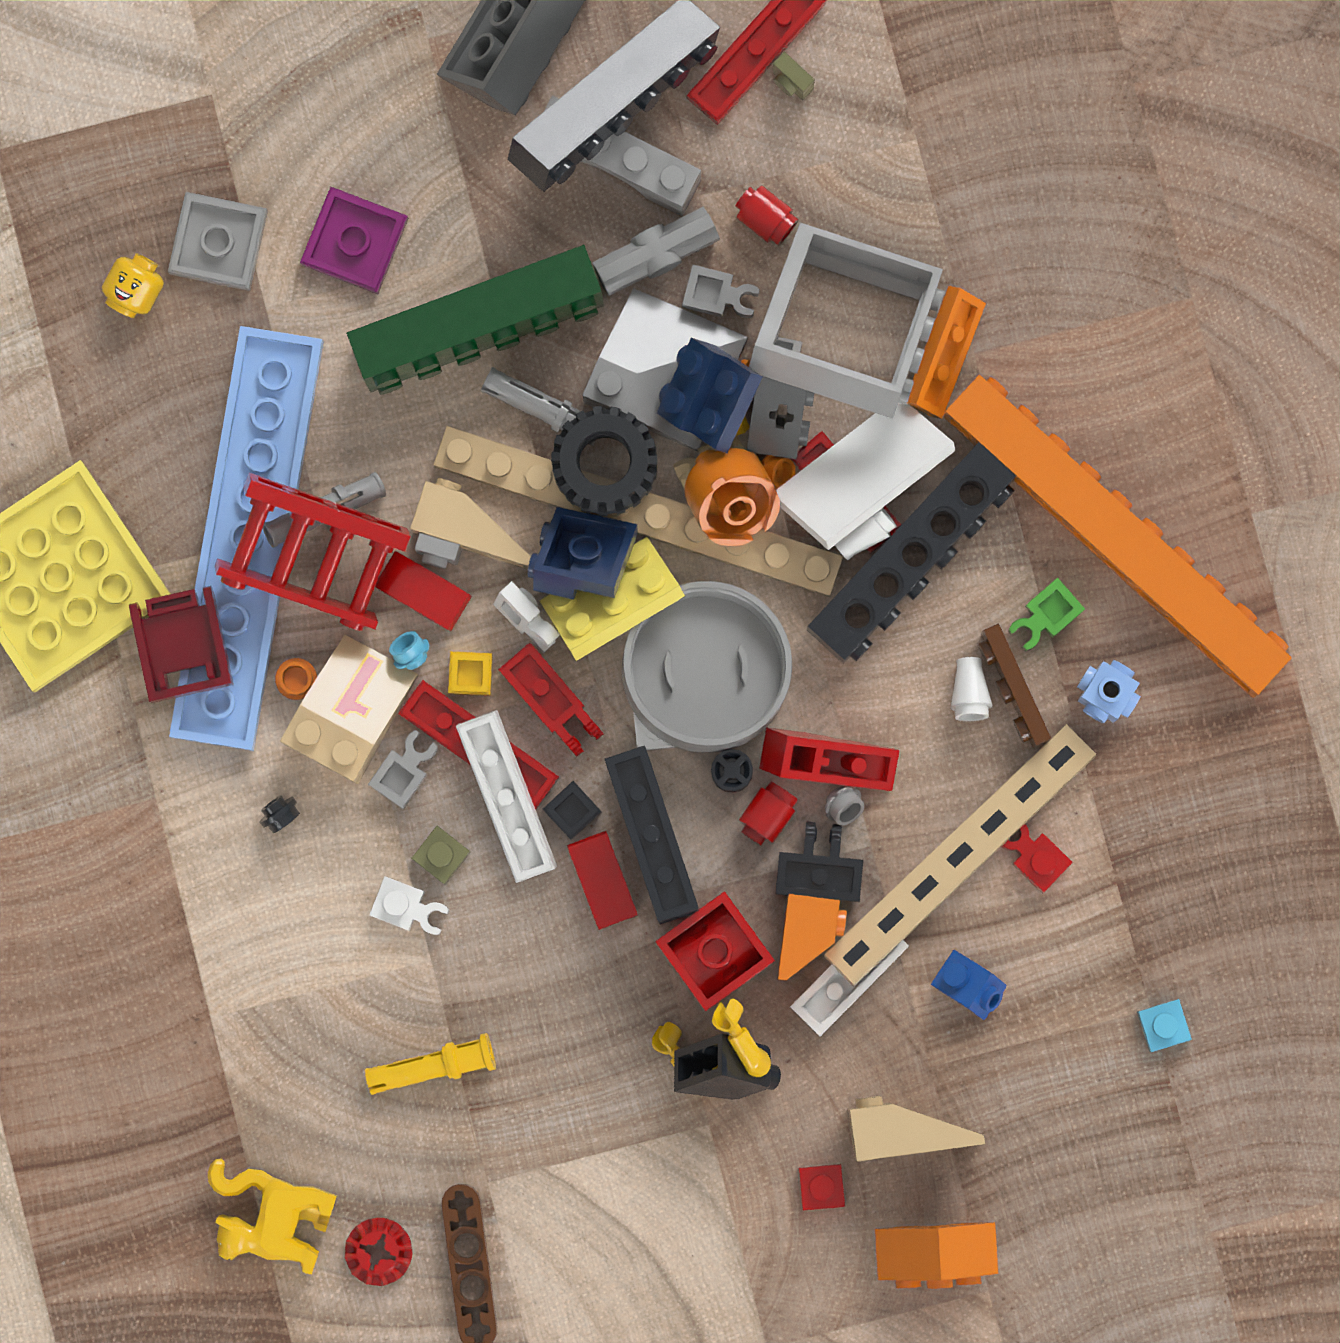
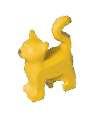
M222 1158L215 1159L210 1164L207 1172L208 1183L215 1192L222 1196H236L255 1186L262 1193L259 1216L255 1226L249 1225L238 1217L222 1214L216 1218L215 1223L219 1225L216 1238L219 1256L225 1260H233L238 1255L252 1253L266 1260H292L300 1263L302 1272L312 1275L319 1251L310 1244L294 1237L295 1229L299 1220H308L313 1223L316 1230L326 1232L337 1195L314 1186H293L288 1182L272 1177L263 1170L247 1169L229 1180L224 1176L225 1161Z

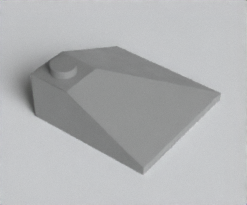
M633 288L582 394L583 401L592 407L602 406V409H610L612 406L620 408V411L626 414L630 412L636 416V419L641 424L644 423L649 431L698 451L697 449L701 447L703 442L701 439L690 432L678 429L657 414L661 404L659 393L664 385L671 382L678 367L676 361L677 354L683 346L688 345L691 337L716 345L737 360H739L748 337Z

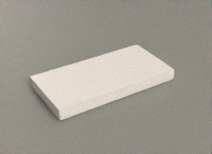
M898 402L893 419L875 413L779 487L776 492L780 499V507L829 550L955 451L954 442L911 405Z

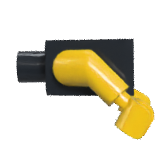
M730 999L726 1008L723 1003L719 1002L712 1017L713 1025L723 1032H729L730 1035L721 1033L679 1048L676 1044L682 1035L680 1028L672 1022H666L664 1026L658 1027L652 1037V1046L656 1051L666 1055L669 1054L672 1057L670 1063L674 1066V1092L735 1100L767 1089L774 1090L777 1088L781 1079L780 1068L777 1065L771 1064V1051L769 1047L756 1043L747 1028H741L738 1024L744 1010L741 1003L737 1000Z

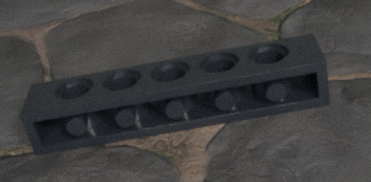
M978 442L807 626V631L843 664L850 657L857 662L873 644L868 637L878 626L885 631L901 614L896 607L904 598L908 596L914 600L930 583L925 578L935 565L942 570L958 553L953 547L963 535L971 539L986 523L982 514L992 504L999 509L1014 493L1015 490L1010 484L1014 481L1016 475ZM974 485L980 489L982 501L977 505H967L961 500L959 490L963 486ZM939 515L947 516L954 524V531L947 536L937 535L931 528V520ZM909 546H918L924 551L926 561L917 567L909 566L903 560V550ZM882 576L891 577L897 584L896 594L887 598L879 596L874 589L875 580ZM852 607L865 609L869 615L868 624L862 628L851 627L845 619L847 610Z

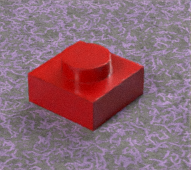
M841 1164L799 1167L803 1211L845 1207Z

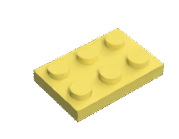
M645 537L633 546L615 598L577 590L574 599L549 594L539 601L577 661L683 598L685 595L648 537Z

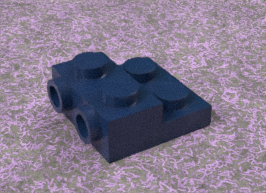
M691 337L688 345L683 346L677 354L676 361L678 367L671 382L664 385L659 393L661 404L657 414L678 429L694 434L715 450L728 453L763 376L716 345Z
M556 507L551 523L545 522L543 524L540 535V546H542L539 554L533 553L529 561L527 574L529 578H533V591L574 599L577 590L615 598L638 535V524Z

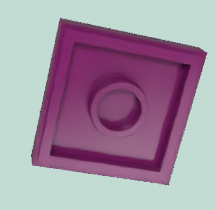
M330 186L300 264L378 295L409 218L405 214Z

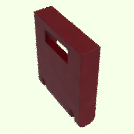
M212 586L203 587L206 605L202 606L199 605L195 589L147 599L145 603L149 617L142 619V612L138 602L129 604L150 703L234 685ZM201 666L206 667L209 680L170 688L167 674Z

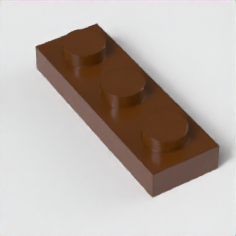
M999 623L983 630L981 636L984 641L978 643L979 649L988 666L995 664L1001 679L995 681L1004 703H1013L1018 714V718L1013 719V723L1023 743L1029 740L1033 748L1048 742L1052 738Z

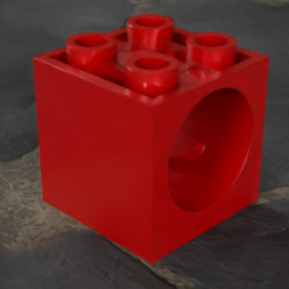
M725 891L655 941L705 1011H708L775 962Z

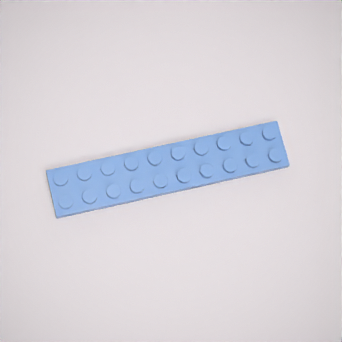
M240 326L195 584L200 606L206 605L203 587L212 586L234 685L176 698L169 734L171 738L254 751L280 596L248 585L245 586L244 590H240L220 581L222 576L216 575L215 563L217 558L232 563L253 506L249 503L251 498L245 496L243 489L249 472L299 490L324 344L323 339ZM275 506L273 512H268L265 522L274 520L290 511ZM262 528L248 569L271 577L284 542L273 548L269 544ZM201 666L180 671L178 686L209 680L206 667Z

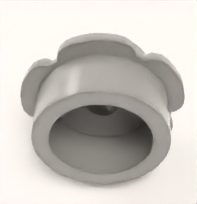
M838 787L827 796L825 805L826 816L830 820H835L839 825L852 823L864 810L861 792L857 788Z

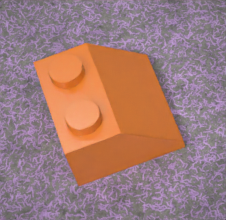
M794 894L788 895L777 980H788L835 943V936H844L847 911L839 910L840 900Z

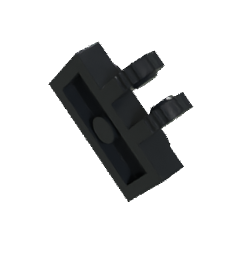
M806 821L803 854L779 852L776 895L788 896L789 894L860 902L863 860L839 857L842 825L833 824L830 829V856L813 855L814 842L817 839L816 822Z

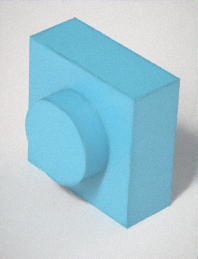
M1179 999L1137 1011L1150 1052L1192 1040Z

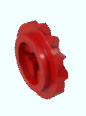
M371 1218L361 1222L351 1231L346 1240L344 1258L351 1274L367 1285L385 1286L397 1281L409 1268L413 1253L412 1243L408 1233L397 1222L387 1218ZM385 1234L384 1242L386 1243L384 1249L390 1252V1255L395 1256L396 1259L382 1258L373 1270L371 1269L373 1263L371 1262L372 1254L366 1252V1249L361 1248V1245H376L378 1240H381L382 1235Z

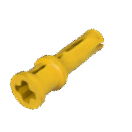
M485 1033L481 1034L478 1040L455 1045L453 1042L445 1043L441 1051L383 1066L366 1068L365 1076L370 1094L374 1095L386 1090L438 1077L448 1076L450 1079L453 1078L455 1080L461 1078L462 1073L487 1068L489 1071L495 1070L496 1062L489 1035Z

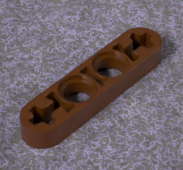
M457 1184L451 1186L445 1192L442 1198V1212L458 1334L463 1343H493L497 1336L498 1326L481 1199L474 1187L468 1184ZM456 1191H463L466 1198L473 1199V1205L466 1208L467 1221L476 1218L477 1227L463 1226L452 1230L451 1221L460 1222L458 1209L450 1208L449 1205L450 1200L456 1198ZM463 1233L473 1234L479 1242L477 1253L469 1258L460 1256L455 1249V1241ZM470 1275L479 1277L485 1286L483 1295L476 1300L465 1298L460 1290L462 1280ZM487 1303L488 1312L480 1311L479 1314L481 1324L489 1325L490 1332L483 1335L482 1342H476L475 1336L467 1335L466 1328L473 1325L472 1312L464 1315L462 1306L477 1307Z

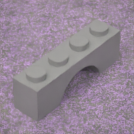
M552 95L545 110L559 98ZM625 131L619 136L613 134L605 140L603 148L591 160L584 158L580 161L619 178L639 191L646 199L682 217L701 182L700 169Z

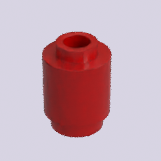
M763 185L756 191L749 187L735 205L740 210L736 217L739 221L767 243L772 240L778 246L788 237L799 221L792 214L793 209Z
M770 781L765 789L762 787L759 789L739 818V821L745 825L741 833L762 846L765 840L773 844L796 810L793 807L798 799L776 783Z

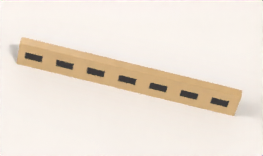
M1066 724L824 954V957L854 987L1095 758L1096 753Z

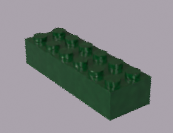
M583 244L346 332L369 391L374 392L378 390L379 394L383 395L403 387L402 381L414 376H418L419 380L434 377L442 372L441 366L457 361L458 366L474 362L481 358L480 352L492 347H496L497 351L512 348L520 343L519 337L535 332L536 337L550 334L560 328L558 323L573 317L575 322L590 319L599 314L597 309L603 307L604 302L600 285Z

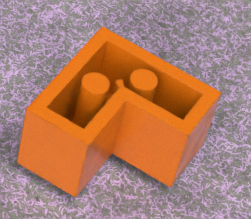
M995 1222L955 1223L936 1226H897L875 1229L878 1280H895L896 1288L921 1287V1281H927L928 1289L953 1287V1279H956V1285L982 1284L981 1276L998 1274Z

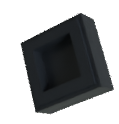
M574 781L543 808L544 812L570 840L576 837L602 813Z

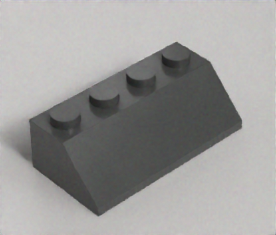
M481 0L437 75L488 106L516 116L519 109L527 101L531 89L542 71L548 66L552 54L563 36L568 33L573 19L586 0Z

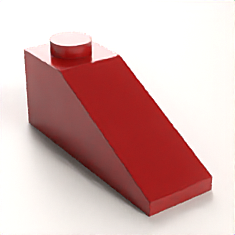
M766 727L759 769L780 778L892 791L900 750L812 733Z

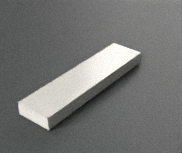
M495 710L456 725L516 883L555 869L557 864L498 711Z

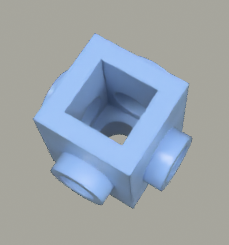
M1115 660L1112 661L1111 665L1103 661L1097 669L1089 666L1077 688L1083 691L1078 699V702L1085 705L1083 712L1101 723H1105L1107 719L1114 723L1121 714L1128 718L1141 697L1134 693L1140 684L1132 679L1135 672ZM1108 682L1118 687V695L1114 698L1107 697L1103 692V687Z

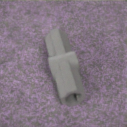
M703 206L666 226L658 224L644 230L633 237L630 244L592 262L603 288L608 296L646 277L652 279L669 272L681 264V259L713 245L720 240V237L709 213H707Z

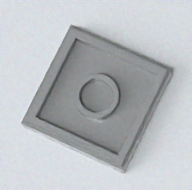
M185 192L168 273L170 275L250 291L268 214L267 208Z

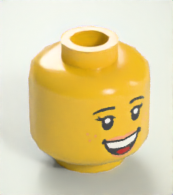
M138 253L135 254L133 259L128 257L118 258L102 285V292L107 297L105 303L112 309L130 318H135L136 314H147L164 285L162 277L155 272L158 264Z

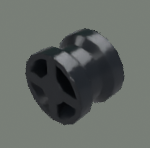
M729 749L722 751L712 762L711 775L713 782L724 792L735 793L742 791L752 780V762L740 750Z

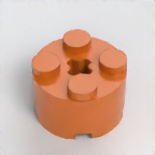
M730 448L728 453L718 450H706L697 456L695 466L691 469L685 482L684 492L686 501L702 531L716 544L723 546L747 544L754 540L752 535L761 529H764L766 532L774 524L780 509L779 496L762 463L753 452L740 448Z

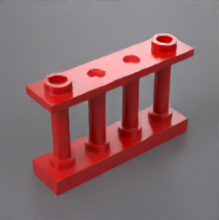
M249 472L243 489L245 496L251 498L249 503L253 506L232 563L218 558L216 560L215 571L216 575L222 576L220 581L240 590H244L245 586L248 585L341 618L339 622L342 625L354 630L363 631L365 626L376 630L378 619L374 612L367 610L387 554L393 553L394 548L406 551L411 537L408 529ZM276 506L290 511L289 517L293 520L273 574L270 577L250 570L248 566L268 512H273ZM316 520L330 525L329 531L332 533V536L310 591L287 582L309 525L313 526ZM354 535L370 539L369 545L372 549L352 602L348 604L330 598L327 595L348 539L352 540Z

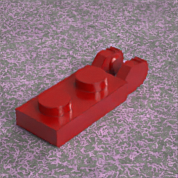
M528 643L498 669L552 734L556 732L576 757L584 752L581 748L582 745L563 727L572 717L576 715L586 732L596 740L604 735L583 710L585 706L531 643Z

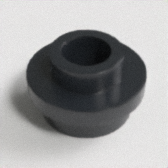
M281 795L276 797L262 808L261 811L265 816L259 823L263 828L268 826L272 833L278 832L300 814L295 807L297 801L293 797L286 800Z

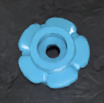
M415 631L403 633L392 642L389 648V652L395 660L394 666L398 669L407 668L409 670L418 668L426 661V652L429 650L430 645L427 639H422Z

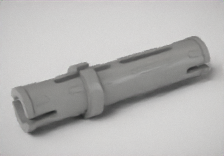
M494 367L491 368L481 389V392L496 397L552 425L551 430L557 433L559 430H563L562 426L568 420L571 422L576 418L575 414L581 412L571 406L572 402L566 399L562 402ZM596 440L590 442L589 445L594 446Z
M374 472L370 476L345 487L339 484L331 489L332 493L321 498L336 503L357 493V497L340 504L357 509L378 498L385 497L386 490L379 475ZM291 512L264 523V534L273 548L285 542L293 520L289 517ZM315 520L314 525H309L307 531H311L324 523Z

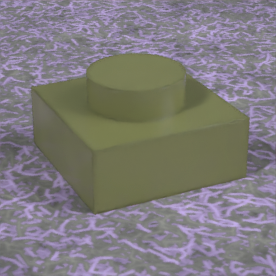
M785 51L773 63V74L776 76L773 81L786 95L791 97L795 93L803 101L813 91L815 79Z
M436 826L411 859L445 885L471 851L439 826Z

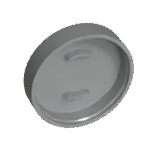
M698 581L680 585L685 595L683 598L630 629L622 658L624 691L633 712L641 723L651 733L666 743L680 749L702 753L733 749L749 742L763 732L779 712L789 689L792 674L790 644L776 615L753 594L742 588L722 582Z

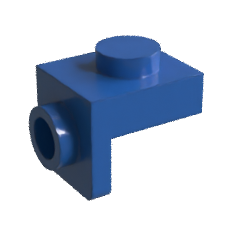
M956 950L952 951L931 983L937 990L966 1007L983 1020L999 1006L1007 986L994 974Z

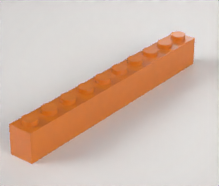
M979 374L948 407L943 418L974 446L980 442L1016 475L1014 482L1246 693L1252 698L1259 695L1292 659L1286 652L1289 648L1287 643L1273 631H1269L1267 634L1255 624L1257 617L1250 609L1240 602L1236 606L1223 595L1226 589L1218 580L1209 574L1205 577L1200 575L1192 567L1195 561L1186 551L1179 546H1176L1174 549L1168 546L1161 539L1164 533L1155 523L1146 517L1142 521L1130 511L1133 505L1123 494L1115 489L1110 493L1098 482L1102 477L1092 466L1085 461L1079 465L1067 454L1070 448L1060 437L1054 433H1051L1048 437L1036 426L1039 420L1029 409L1023 405H1020L1017 409L1005 398L1008 392L997 380L989 377L986 381Z

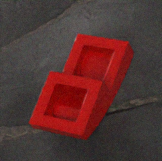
M397 551L391 556L375 586L379 591L450 632L472 598L469 593Z
M607 831L567 845L598 930L637 916V910Z

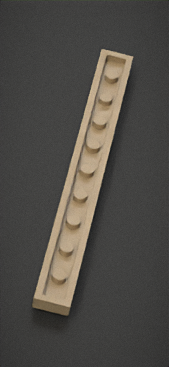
M446 426L433 464L435 468L547 505L583 512L578 506H573L566 499L565 495L561 493L552 471L551 460ZM581 470L583 475L594 484L611 485L616 483V481ZM650 492L641 499V503L635 508L632 506L626 509L625 513L619 515L612 513L608 514V516H602L638 524V535L829 598L843 559L841 555L768 531L765 532L762 529L752 535L753 541L744 545L723 546L716 544L702 531L689 505Z

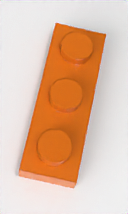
M948 286L928 342L926 343L918 372L913 377L914 384L907 404L930 417L943 418L985 308V302L962 288Z

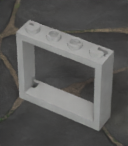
M800 223L756 340L749 368L761 376L893 419L898 402L907 405L914 381L907 379L909 371L917 374L925 349L917 347L919 340L928 342L935 318L928 316L929 311L938 312L945 292L944 290L937 289L943 269ZM805 263L919 300L891 383L775 345Z

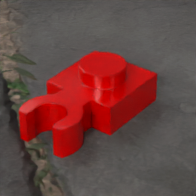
M1024 824L1019 829V839L1015 842L1008 840L1001 847L1008 851H1016L1020 855L1012 865L1043 894L1073 862L1043 833L1033 841L1029 837L1027 825Z

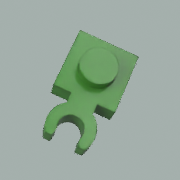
M1057 578L1026 604L1025 607L1032 616L1029 619L1021 618L1014 621L1009 627L1008 632L1012 635L1019 628H1027L1031 633V639L1022 648L1024 651H1029L1039 642L1041 631L1045 629L1053 638L1079 616L1085 608Z

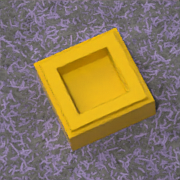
M450 651L448 694L491 696L493 654Z

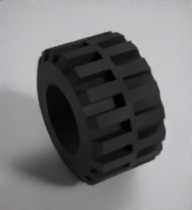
M602 406L592 407L593 410L586 413L582 410L575 414L576 418L571 422L568 420L562 426V432L554 440L551 462L556 483L566 499L573 506L576 505L581 508L583 512L588 514L590 512L597 513L599 516L625 513L626 509L632 506L635 508L641 503V499L651 491L654 479L656 480L658 459L654 439L649 434L645 424H641L636 419V416L630 412L626 414L621 412L620 408L612 406L610 409H602ZM596 439H615L621 442L629 453L630 465L628 472L620 481L614 484H594L581 471V453L590 442Z

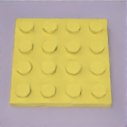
M81 460L0 513V643L33 692H37L131 629L133 625L129 604L138 602L142 612V619L149 617L145 600L171 594Z

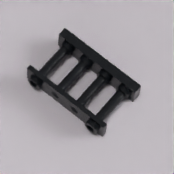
M645 745L605 758L604 760L658 923L661 925L694 914L699 910Z

